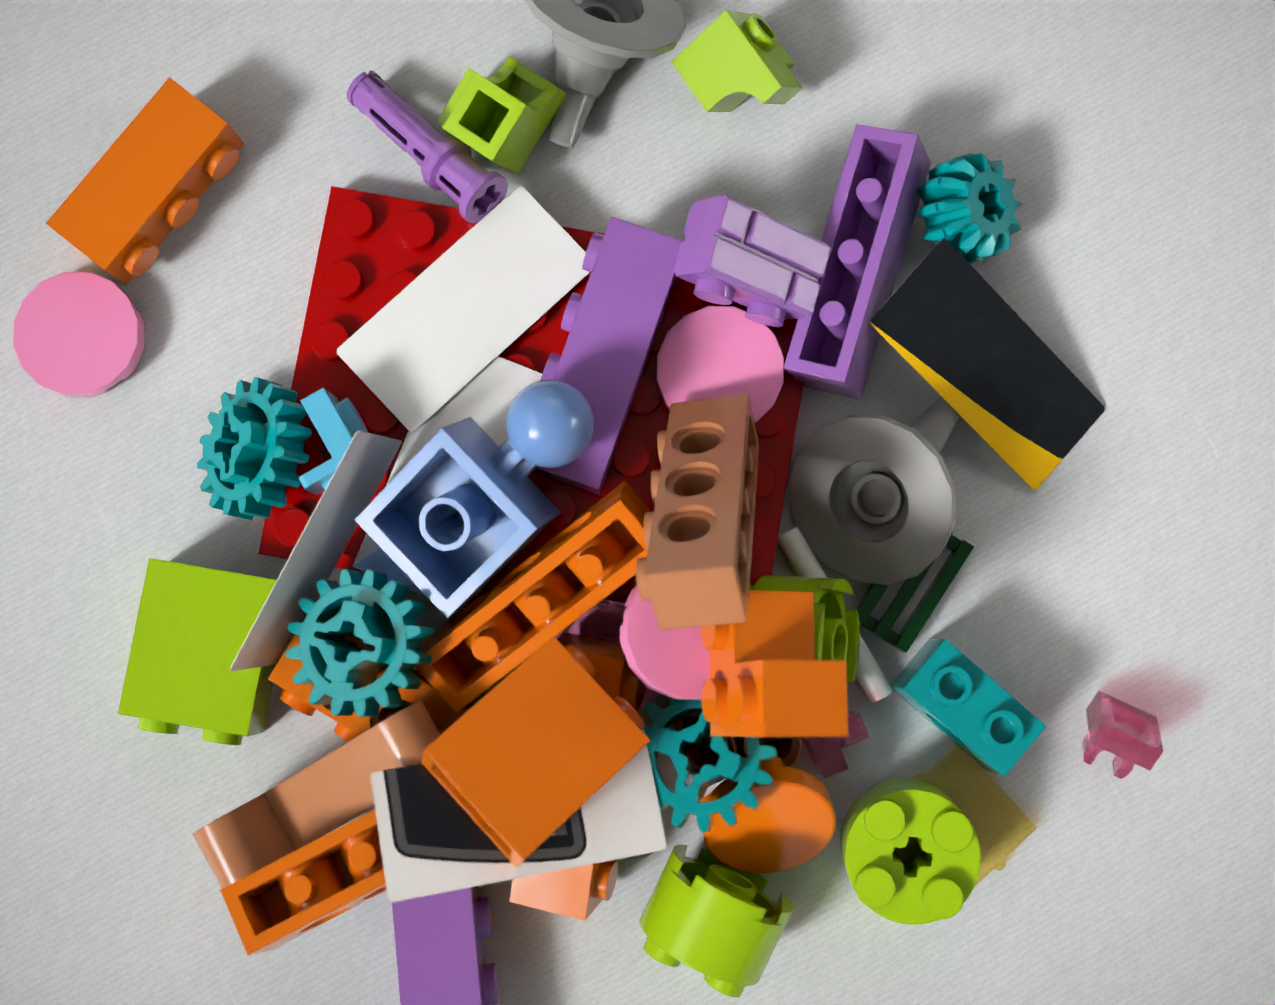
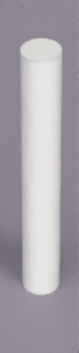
M798 526L778 537L777 542L797 577L827 578ZM860 634L856 678L870 702L875 703L890 695L893 689Z

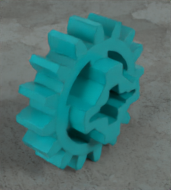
M254 377L252 383L243 380L238 381L236 395L227 392L221 395L222 409L219 411V414L210 412L208 415L209 422L213 428L210 435L206 434L200 437L199 443L203 445V457L197 462V469L206 470L208 474L200 488L202 492L212 494L209 503L212 508L223 510L224 515L252 520L253 517L266 519L270 517L271 505L283 508L287 504L285 494L287 486L299 487L301 482L295 470L298 464H304L309 461V455L303 452L304 441L312 433L310 428L300 426V422L307 412L303 405L295 403L298 394L295 390L285 388L278 383Z
M346 569L341 570L339 583L327 579L317 581L318 592L321 596L319 600L300 598L298 604L307 616L304 622H290L287 630L300 636V642L298 646L286 650L285 653L286 658L301 660L303 668L292 678L294 683L299 685H315L308 700L313 705H328L331 703V714L336 716H352L355 711L358 717L378 716L379 704L383 708H398L402 705L399 687L418 689L421 686L420 680L412 670L415 664H431L432 657L426 652L419 650V641L426 640L434 634L433 628L417 626L415 621L426 609L424 603L414 600L404 601L410 586L395 580L387 583V574L367 570L363 576L361 572ZM344 637L361 638L363 643L374 645L375 651L362 650L356 647L355 643L345 641ZM388 666L383 675L376 680L378 672Z
M668 696L670 705L665 709L649 701L645 708L654 720L649 728L644 727L643 729L645 735L650 739L647 747L660 812L669 805L674 808L672 813L673 826L682 828L691 814L696 815L697 824L701 832H710L713 824V815L721 814L725 822L732 827L738 824L737 813L734 808L742 802L753 810H757L760 807L757 798L751 791L755 784L761 786L773 785L774 779L768 773L761 770V762L777 758L776 748L760 745L759 739L762 737H745L748 749L747 759L731 751L726 737L711 736L710 748L719 755V761L716 766L704 764L699 774L694 775L695 763L686 757V753L690 746L701 748L705 739L710 738V722L706 721L703 712H701L698 722L688 728L677 732L669 729V727L686 714L702 711V701L679 700ZM658 753L671 758L678 773L674 792L667 786L661 775ZM725 779L738 783L726 796L715 801L700 802L701 798H704L708 787Z

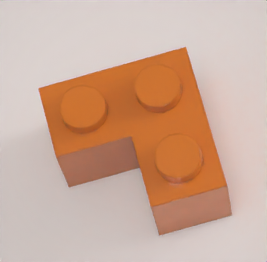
M749 590L747 622L701 626L703 646L705 649L710 650V679H707L703 685L701 700L704 718L707 722H710V736H848L846 660H815L814 592Z

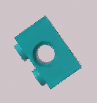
M929 639L890 684L891 688L983 769L1003 777L1007 775L1047 727L947 639Z

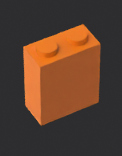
M554 636L424 749L421 763L516 868L650 741L641 731L645 724L635 708L620 696L612 699L594 680L597 672L590 660L573 645H568L564 648Z

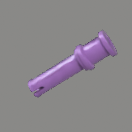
M369 70L368 74L366 72L360 73L352 81L347 91L348 102L362 114H365L385 135L416 161L421 167L424 182L430 188L436 191L443 190L459 205L460 215L466 221L478 223L503 201L508 188L507 180L497 171L488 172L472 157L470 146L458 138L446 137L444 134H441L373 70Z

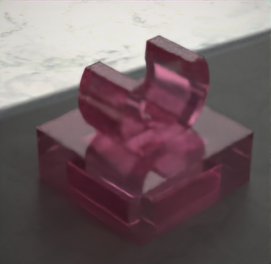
M1098 690L1086 709L1089 732L1082 741L1084 762L1091 765L1096 756L1101 751L1106 750L1115 754L1112 761L1114 776L1120 779L1126 777L1132 771L1134 764L1151 770L1164 751L1157 717Z
M852 710L848 712V736L802 737V740L816 773L826 779L849 769L841 748L868 738L869 734L860 713H855Z

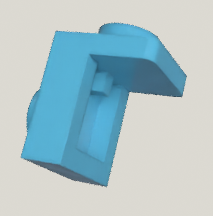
M324 387L300 400L332 456L330 460L299 477L304 489L316 495L325 491L357 431L367 432L362 418L350 399L347 397L338 402L337 398Z

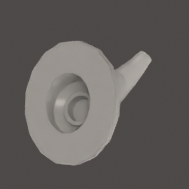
M525 0L535 17L552 29V43L555 47L554 79L556 80V86L567 93L552 118L550 141L564 147L574 148L597 97L602 95L616 69H621L629 58H654L676 47L686 27L683 9L676 0Z
M941 396L910 427L885 415L851 414L821 427L799 450L789 478L791 515L812 552L827 568L855 582L890 585L918 576L945 550L956 523L955 486L940 453L960 415Z

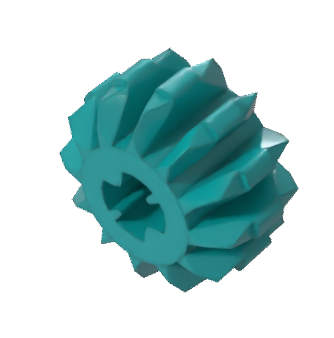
M968 153L941 162L936 168L929 170L928 180L917 188L924 206L915 215L924 219L927 227L922 239L935 241V246L941 239H947L969 264L984 261L987 257L999 255L1001 251L1009 249L1011 235L1021 230L1020 223L1014 213L1023 204L1014 199L1012 193L1016 179L1003 177L1002 161L987 160L983 153L975 155Z

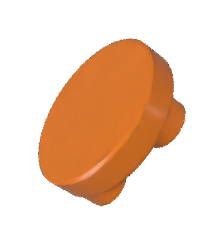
M778 756L773 760L761 762V770L768 773L774 779L772 786L755 784L751 793L757 798L760 807L757 810H753L741 802L734 807L737 813V825L729 826L721 814L713 815L711 831L703 832L704 840L710 853L719 862L730 868L760 874L786 871L816 857L832 839L836 826V817L828 788L812 774L797 768L784 766ZM728 779L724 780L710 794L706 795L701 802L715 801L726 796L738 783Z

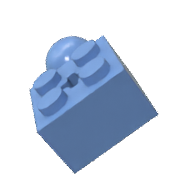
M543 380L521 390L509 407L506 419L508 439L500 447L471 417L442 427L355 519L363 530L447 618L475 599L562 513L527 476L537 466L555 468L575 461L590 444L594 431L593 412L585 396L572 385L557 380ZM459 513L463 518L464 524L457 517Z

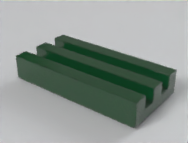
M951 532L945 547L951 553L899 634L891 629L935 560L918 576L904 581L879 621L870 616L889 585L871 584L855 610H858L860 625L900 652L907 653L974 546L965 540L956 538L952 535L953 532Z

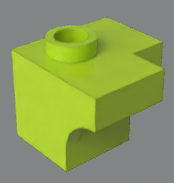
M725 10L671 61L707 112H731L751 95L759 99L762 104H786L803 89L790 71L795 65L794 61L778 41L771 27L756 13L749 14Z
M509 56L503 66L496 73L488 77H483L468 67L436 122L441 124L444 130L492 162L519 174L567 93Z

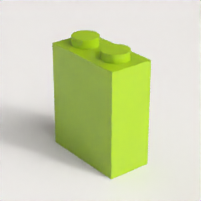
M149 558L118 714L140 718L138 729L149 732L178 734L179 725L203 729L202 740L226 745H241L243 736L248 737L264 732L273 682L269 681L268 677L276 665L230 671V667L277 580Z

